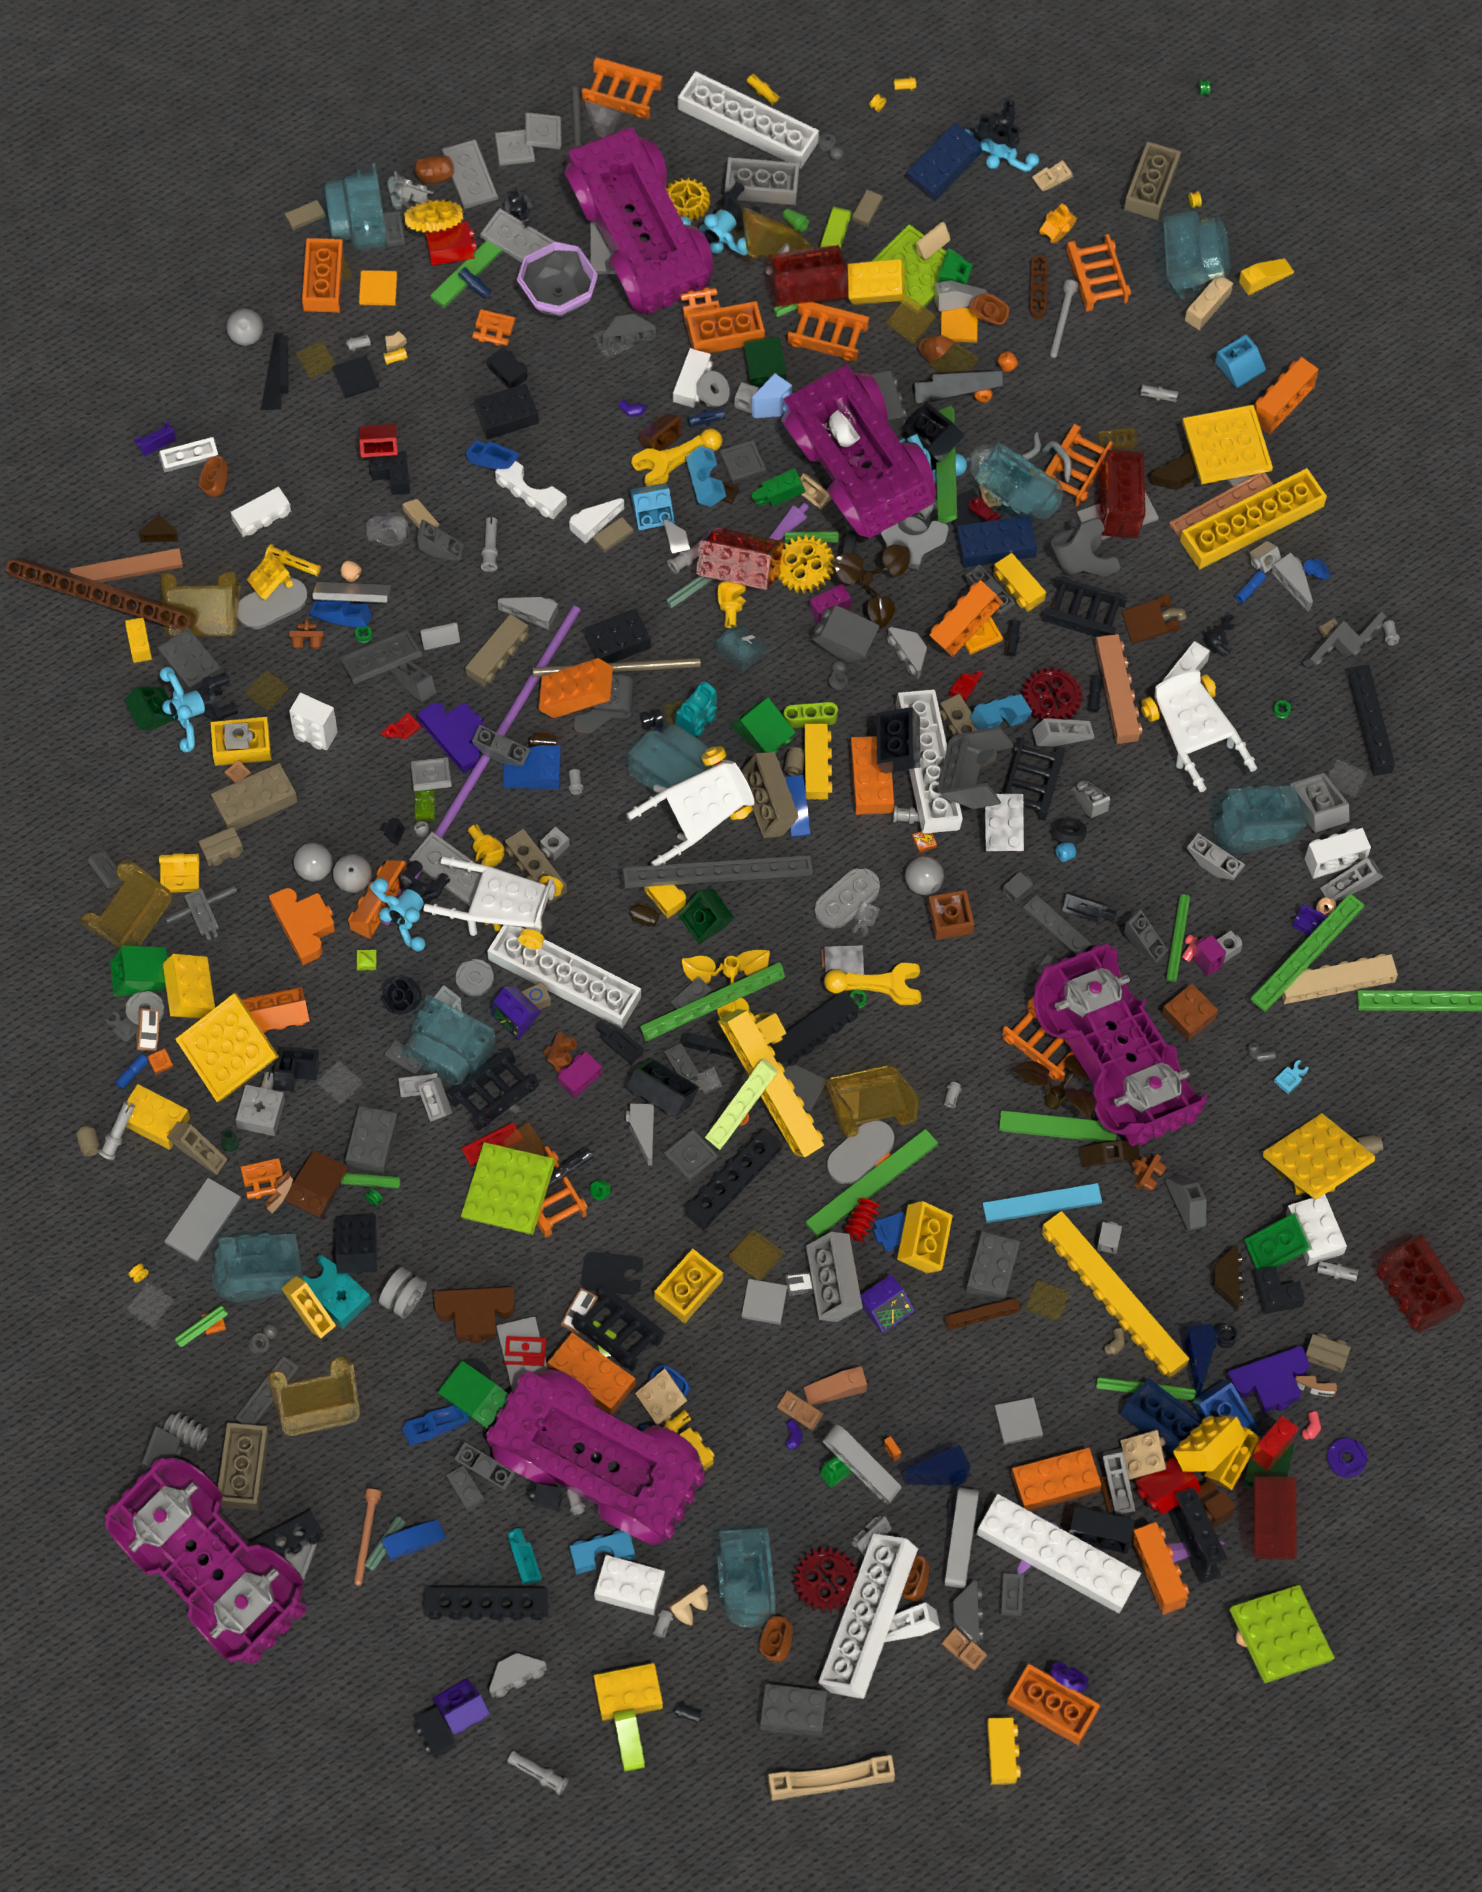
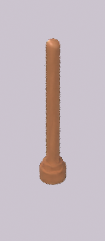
M366 1489L364 1498L368 1504L354 1580L357 1586L363 1582L375 1505L381 1500L382 1492L376 1489Z

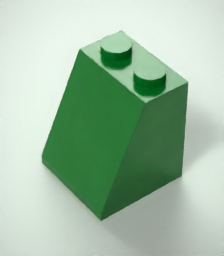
M769 697L754 704L730 724L758 753L775 752L776 754L779 751L778 747L781 744L787 745L793 740L791 736L796 733Z
M122 945L110 961L113 997L131 995L138 992L165 990L166 983L163 963L169 958L166 948Z

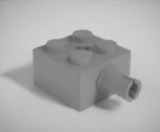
M269 1072L264 1073L260 1088L245 1085L236 1117L237 1128L276 1136L285 1104V1097L283 1092L272 1090L274 1073H271L270 1076Z

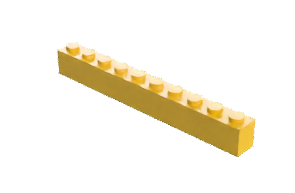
M1062 1211L1043 1224L1042 1235L1047 1242L1051 1241L1055 1245L1058 1255L1064 1256L1067 1259L1070 1269L1079 1273L1082 1283L1092 1288L1095 1298L1098 1301L1102 1300L1108 1313L1111 1316H1116L1120 1327L1124 1331H1129L1133 1342L1137 1346L1141 1345L1145 1350V1356L1158 1365L1157 1369L1163 1376L1166 1375L1170 1379L1188 1365L1189 1358Z

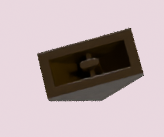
M159 514L139 531L141 543L178 542L177 530Z

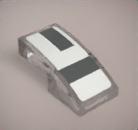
M811 1272L785 1275L789 1296L808 1293V1295L814 1294Z

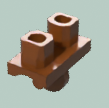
M305 619V624H298V630L305 631H289V637L292 639L294 649H303L304 639H310L311 649H321L325 633L323 631H310L316 630L317 625L310 624L309 619Z
M558 1032L552 1046H547L544 1049L547 1061L555 1066L556 1072H560L564 1065H570L572 1059L569 1050L576 1049L577 1042L573 1037H566L562 1032Z
M1160 1155L1150 1156L1148 1160L1142 1157L1141 1160L1135 1159L1132 1162V1166L1135 1168L1133 1174L1138 1176L1133 1184L1134 1187H1143L1148 1191L1155 1188L1157 1181L1150 1177L1152 1172L1160 1176L1166 1169V1166L1159 1161L1161 1159Z

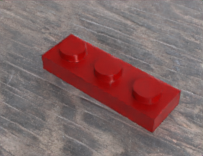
M513 1122L461 1148L470 1167L478 1163L484 1143L510 1148L522 1142L523 1138Z

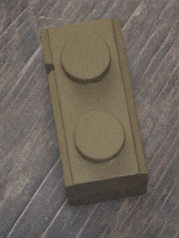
M234 827L198 841L208 866L220 865L223 860L229 857L236 858L241 852H244Z
M1313 1334L1306 1357L1310 1363L1342 1373L1351 1347L1347 1346V1343L1342 1340L1333 1341L1324 1334Z

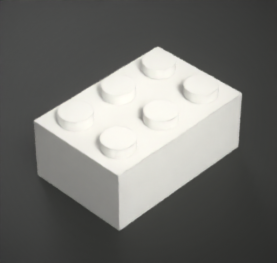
M300 693L290 709L293 734L297 740L301 742L307 741L316 749L328 750L338 733L334 708Z
M1353 828L1344 834H1333L1327 839L1312 841L1308 846L1305 862L1312 879L1355 866L1368 857L1371 847L1363 828Z
M1325 1194L1317 1200L1310 1198L1288 1206L1286 1216L1293 1213L1298 1214L1312 1247L1311 1250L1303 1253L1307 1266L1345 1253L1347 1245Z
M606 1555L595 1590V1600L654 1616L665 1579V1571Z

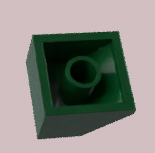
M136 686L124 699L139 730H154L176 720L172 714H166L162 709L163 703L166 700H170L164 687Z
M714 889L700 890L678 914L698 944L725 929L735 918Z

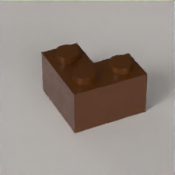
M1211 1480L1200 1486L1201 1491L1197 1495L1215 1529L1232 1518L1236 1507L1225 1491L1219 1493Z

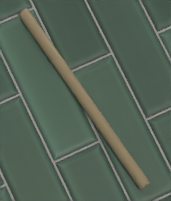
M700 658L607 663L613 667V672L701 667ZM575 665L532 668L533 677H542Z

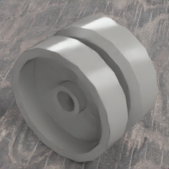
M400 1267L385 1285L380 1295L379 1304L387 1309L394 1307L396 1315L406 1318L422 1298L427 1282L419 1276L412 1278L411 1271Z

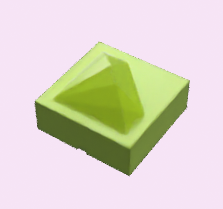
M357 950V970H377V951Z

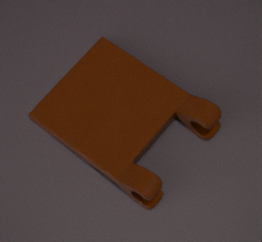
M1169 594L1122 611L1132 644L1180 630L1179 622L1176 619L1165 624L1160 607L1172 604Z

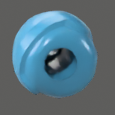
M1062 842L1056 847V855L1061 862L1074 859L1077 854L1076 848L1072 843Z

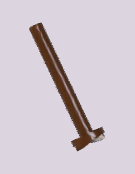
M1099 1476L1107 1511L1113 1515L1105 1482L1108 1480V1477Z

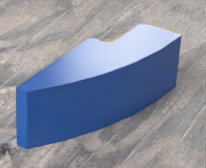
M478 440L466 452L470 463L492 469H508L520 456L519 453L489 441L485 444Z
M315 600L309 612L310 616L320 620L350 627H367L372 616L367 604H350L349 601Z
M803 775L785 777L799 818L790 827L791 837L810 835Z
M453 1405L428 1412L424 1417L407 1421L402 1430L409 1445L412 1446L468 1423L469 1419L468 1416Z
M438 1520L383 1538L382 1545L389 1560L392 1561L406 1554H413L446 1539Z

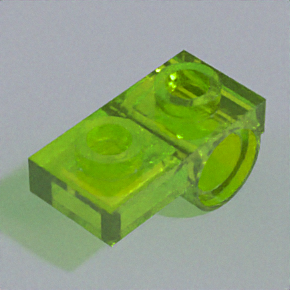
M435 789L415 791L416 821H435Z

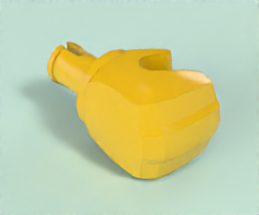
M741 580L725 581L718 586V600L720 609L725 611L724 626L726 628H732V625L733 628L737 626L736 613L742 610V605L746 602L740 596L746 591V586Z
M479 825L471 826L468 832L475 841L473 843V849L477 852L475 861L484 858L481 865L497 866L504 858L503 845L491 835H484Z

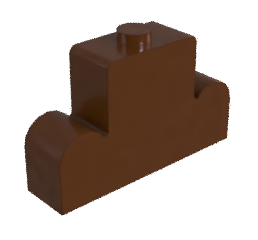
M514 1287L434 1291L436 1316L442 1322H450L455 1318L457 1341L481 1343L482 1340L496 1339V1315L502 1319H508L515 1313Z

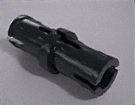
M1011 619L1009 620L1008 633L1005 636L1006 647L1004 655L1012 657V653L1013 657L1016 656L1017 644L1020 641L1019 629L1021 622L1017 619H1013V623Z

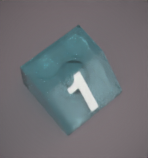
M742 625L729 628L716 641V651L743 673L769 649Z

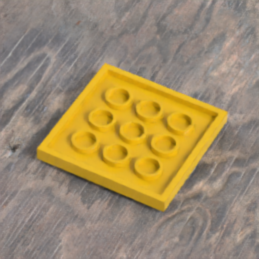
M1254 405L1183 418L1182 423L1201 484L1272 471L1273 466Z
M237 993L232 994L176 1038L179 1046L216 1102H221L279 1057Z
M1323 1113L1263 1151V1157L1315 1200L1375 1161V1155Z

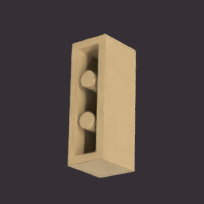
M1218 274L1187 309L1185 321L1200 330L1230 296L1233 283Z

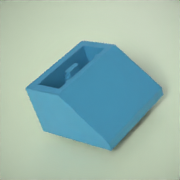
M1247 335L1217 352L1215 364L1236 389L1266 372L1257 346Z
M666 483L630 490L638 530L664 526L663 520L665 519L673 524L675 523L670 491Z

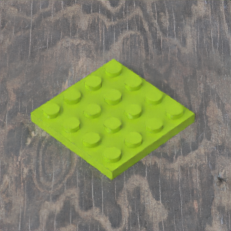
M908 225L871 262L902 260L905 266L906 301L900 302L918 314L934 298V284L937 283L946 251L940 248L928 259L924 260L916 253L917 241L924 237V235L911 225Z
M484 1143L461 1217L466 1220L533 1235L556 1160L550 1157Z
M1300 1585L1233 1606L1229 1609L1264 1684L1328 1663L1334 1659Z

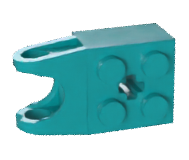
M702 681L688 700H685L681 708L676 712L675 728L691 740H694L696 736L700 737L705 731L704 727L707 723L711 724L717 716V692L711 685Z
M318 1255L316 1259L323 1270L322 1275L316 1279H311L299 1273L297 1277L308 1284L330 1318L344 1329L371 1303L370 1295L347 1273L337 1274L336 1264L324 1256ZM341 1297L346 1298L344 1301L342 1299L339 1301V1298Z

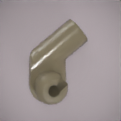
M1169 608L1162 612L1164 621L1172 617H1177L1178 621H1183L1187 618L1186 611L1182 608Z
M1122 1328L1114 1329V1340L1110 1344L1105 1345V1352L1108 1355H1115L1124 1348V1330Z

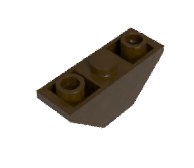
M1191 451L1186 452L1177 460L1169 461L1167 465L1161 468H1155L1150 474L1149 482L1152 485L1174 490L1191 483L1196 467Z
M1129 1141L1105 1142L1079 1148L1082 1167L1133 1162L1135 1159L1140 1160L1138 1144L1131 1146Z
M1233 1247L1215 1264L1213 1269V1290L1234 1309H1238L1239 1304L1243 1303V1291L1239 1290V1284H1242V1272H1239V1265L1242 1264V1255L1238 1253V1247Z

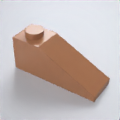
M861 1366L839 1372L805 1386L803 1389L807 1403L813 1406L864 1393L867 1390V1382Z

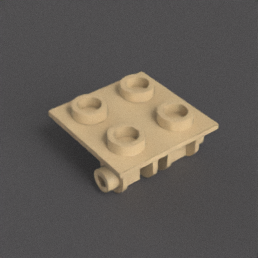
M666 1369L635 1393L657 1425L662 1421L670 1420L672 1418L671 1414L687 1402V1399Z
M1158 1430L1121 1440L1129 1480L1166 1470L1162 1445H1165L1163 1437H1159Z

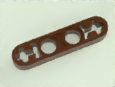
M1043 255L1034 256L1031 262L1030 315L1036 319L1043 318L1047 308L1048 261ZM1037 262H1041V270H1037ZM1040 276L1044 281L1039 283L1034 278ZM1041 292L1043 297L1037 298L1034 296V293ZM1037 303H1040V312L1036 311Z
M1010 1299L947 1316L944 1320L947 1329L952 1330L1017 1313L1021 1310L1018 1299Z

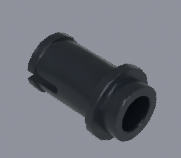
M684 1702L683 1704H678L675 1712L678 1718L683 1717L697 1724L702 1714V1711L686 1706Z

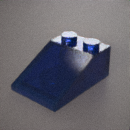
M1212 1324L1188 1327L1185 1337L1196 1396L1201 1394L1214 1348H1216V1342H1218L1217 1330H1213Z
M958 1445L906 1469L904 1483L905 1485L951 1486L956 1484L958 1486L967 1481L971 1465L961 1446Z

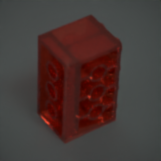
M839 245L768 255L770 286L777 307L848 297L846 262Z
M1107 449L1099 473L1100 519L1104 526L1101 536L1137 538L1146 515L1144 452Z
M712 527L700 540L696 575L767 590L780 576L784 541Z
M1422 1234L1382 1255L1377 1266V1275L1381 1281L1384 1280L1387 1284L1389 1294L1399 1302L1398 1307L1403 1314L1406 1313L1408 1316V1322L1413 1330H1417L1420 1334L1459 1313L1465 1299Z
M1253 1475L1254 1558L1297 1560L1296 1477Z

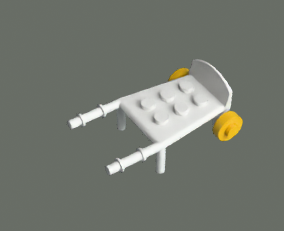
M1190 670L1172 676L1157 685L1155 688V702L1151 697L1143 699L1141 711L1150 722L1158 720L1159 713L1162 712L1178 752L1176 767L1182 769L1185 765L1184 769L1191 775L1194 781L1193 785L1197 786L1200 792H1204L1206 790L1203 783L1204 779L1200 778L1195 769V763L1191 762L1187 755L1191 752L1228 738L1226 746L1233 748L1235 743V749L1239 750L1244 759V764L1248 766L1251 772L1255 771L1257 766L1254 763V757L1250 756L1245 747L1246 743L1242 742L1236 729L1212 699L1215 697L1216 689L1214 681L1207 674L1200 676L1199 670Z
M722 746L711 747L701 756L704 765H711L712 768L670 788L658 784L654 785V791L659 794L654 797L650 796L648 801L638 807L634 806L633 810L627 813V817L632 820L636 816L640 817L641 813L649 808L656 807L657 803L667 798L684 832L679 833L677 836L683 842L678 846L674 845L673 849L665 854L658 855V858L651 862L652 866L665 865V862L674 856H680L682 851L694 845L729 816L732 820H740L747 817L753 810L752 805L755 802L751 789L736 763L723 760L727 754Z
M442 857L441 864L448 865L450 868L467 869L468 872H481L482 876L468 913L457 911L456 908L439 907L437 904H425V912H430L432 915L449 916L451 919L467 920L469 932L472 936L477 934L475 922L526 927V929L520 932L518 938L520 944L529 949L542 948L545 939L541 934V918L548 898L553 900V897L561 894L563 889L561 881L551 876H542L539 882H535L490 866L473 863L471 860L467 862L457 860L455 857Z

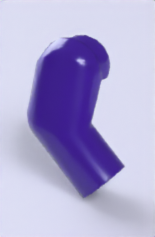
M795 1420L786 1424L791 1432L789 1440L786 1441V1446L790 1450L798 1448L803 1438L802 1431Z

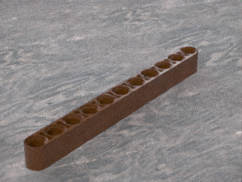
M19 557L9 560L5 566L6 572L13 577L183 630L192 627L196 623V616L192 611ZM15 563L18 564L19 570L15 568ZM32 568L36 572L35 576L32 574ZM49 574L52 576V581L48 578ZM65 579L69 581V586L65 584ZM82 584L86 587L85 592L82 590ZM99 589H100V590L102 591V593H103V596H102V597H100V595H99ZM116 595H118L120 599L119 603L115 599ZM133 600L136 602V608L132 605ZM149 606H152L153 613L149 611ZM166 611L170 613V619L167 618ZM183 616L187 618V624L183 622Z

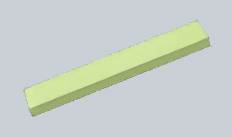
M762 1059L705 1138L721 1150L779 1071L765 1059Z

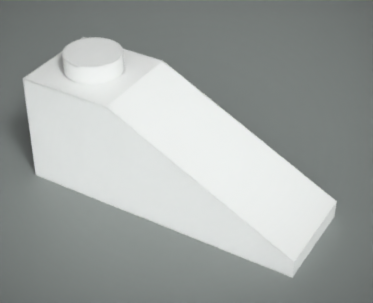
M620 498L574 514L569 521L570 531L586 544L624 509V500Z
M925 1602L895 1614L885 1642L922 1636L940 1629L936 1609Z

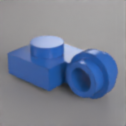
M1310 559L1303 564V570L1308 575L1313 574L1316 578L1323 580L1331 577L1322 560Z

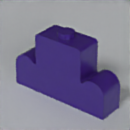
M433 703L417 713L418 722L463 774L475 767L480 759L479 749L471 741L479 725L486 727L477 712L474 713L466 703H462L448 714H445L443 705Z
M1299 1346L1228 1371L1226 1379L1232 1382L1241 1399H1246L1250 1396L1251 1392H1254L1263 1413L1276 1409L1283 1411L1289 1408L1290 1404L1299 1401L1301 1392L1295 1377L1306 1375L1309 1362L1303 1347Z

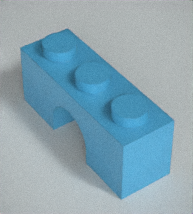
M700 446L687 455V467L690 471L698 503L709 507L714 506L726 497V493L721 480L709 477L711 470L717 466L713 449Z
M1021 694L1016 696L1010 695L1002 700L996 699L988 704L982 703L977 705L970 719L977 730L999 727L1003 721L1002 718L1011 727L1026 722L1032 711Z
M619 1530L613 1532L611 1536L604 1537V1535H600L588 1542L581 1540L573 1543L570 1546V1553L576 1574L595 1570L594 1558L602 1551H607L613 1557L626 1561L635 1559L630 1534Z

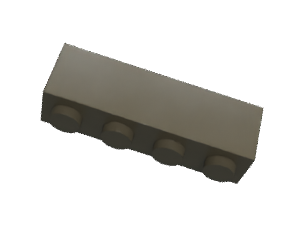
M510 614L465 667L466 676L483 687L487 683H491L496 676V672L505 667L507 659L516 654L521 642L525 643L529 637L528 625Z

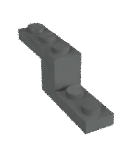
M1382 611L1373 615L1358 633L1345 621L1336 624L1303 663L1307 667L1317 666L1324 659L1322 657L1324 653H1329L1334 647L1345 658L1357 655L1362 649L1360 646L1363 643L1366 644L1373 637L1371 634L1374 630L1377 631L1383 626L1384 623L1382 621L1387 616Z

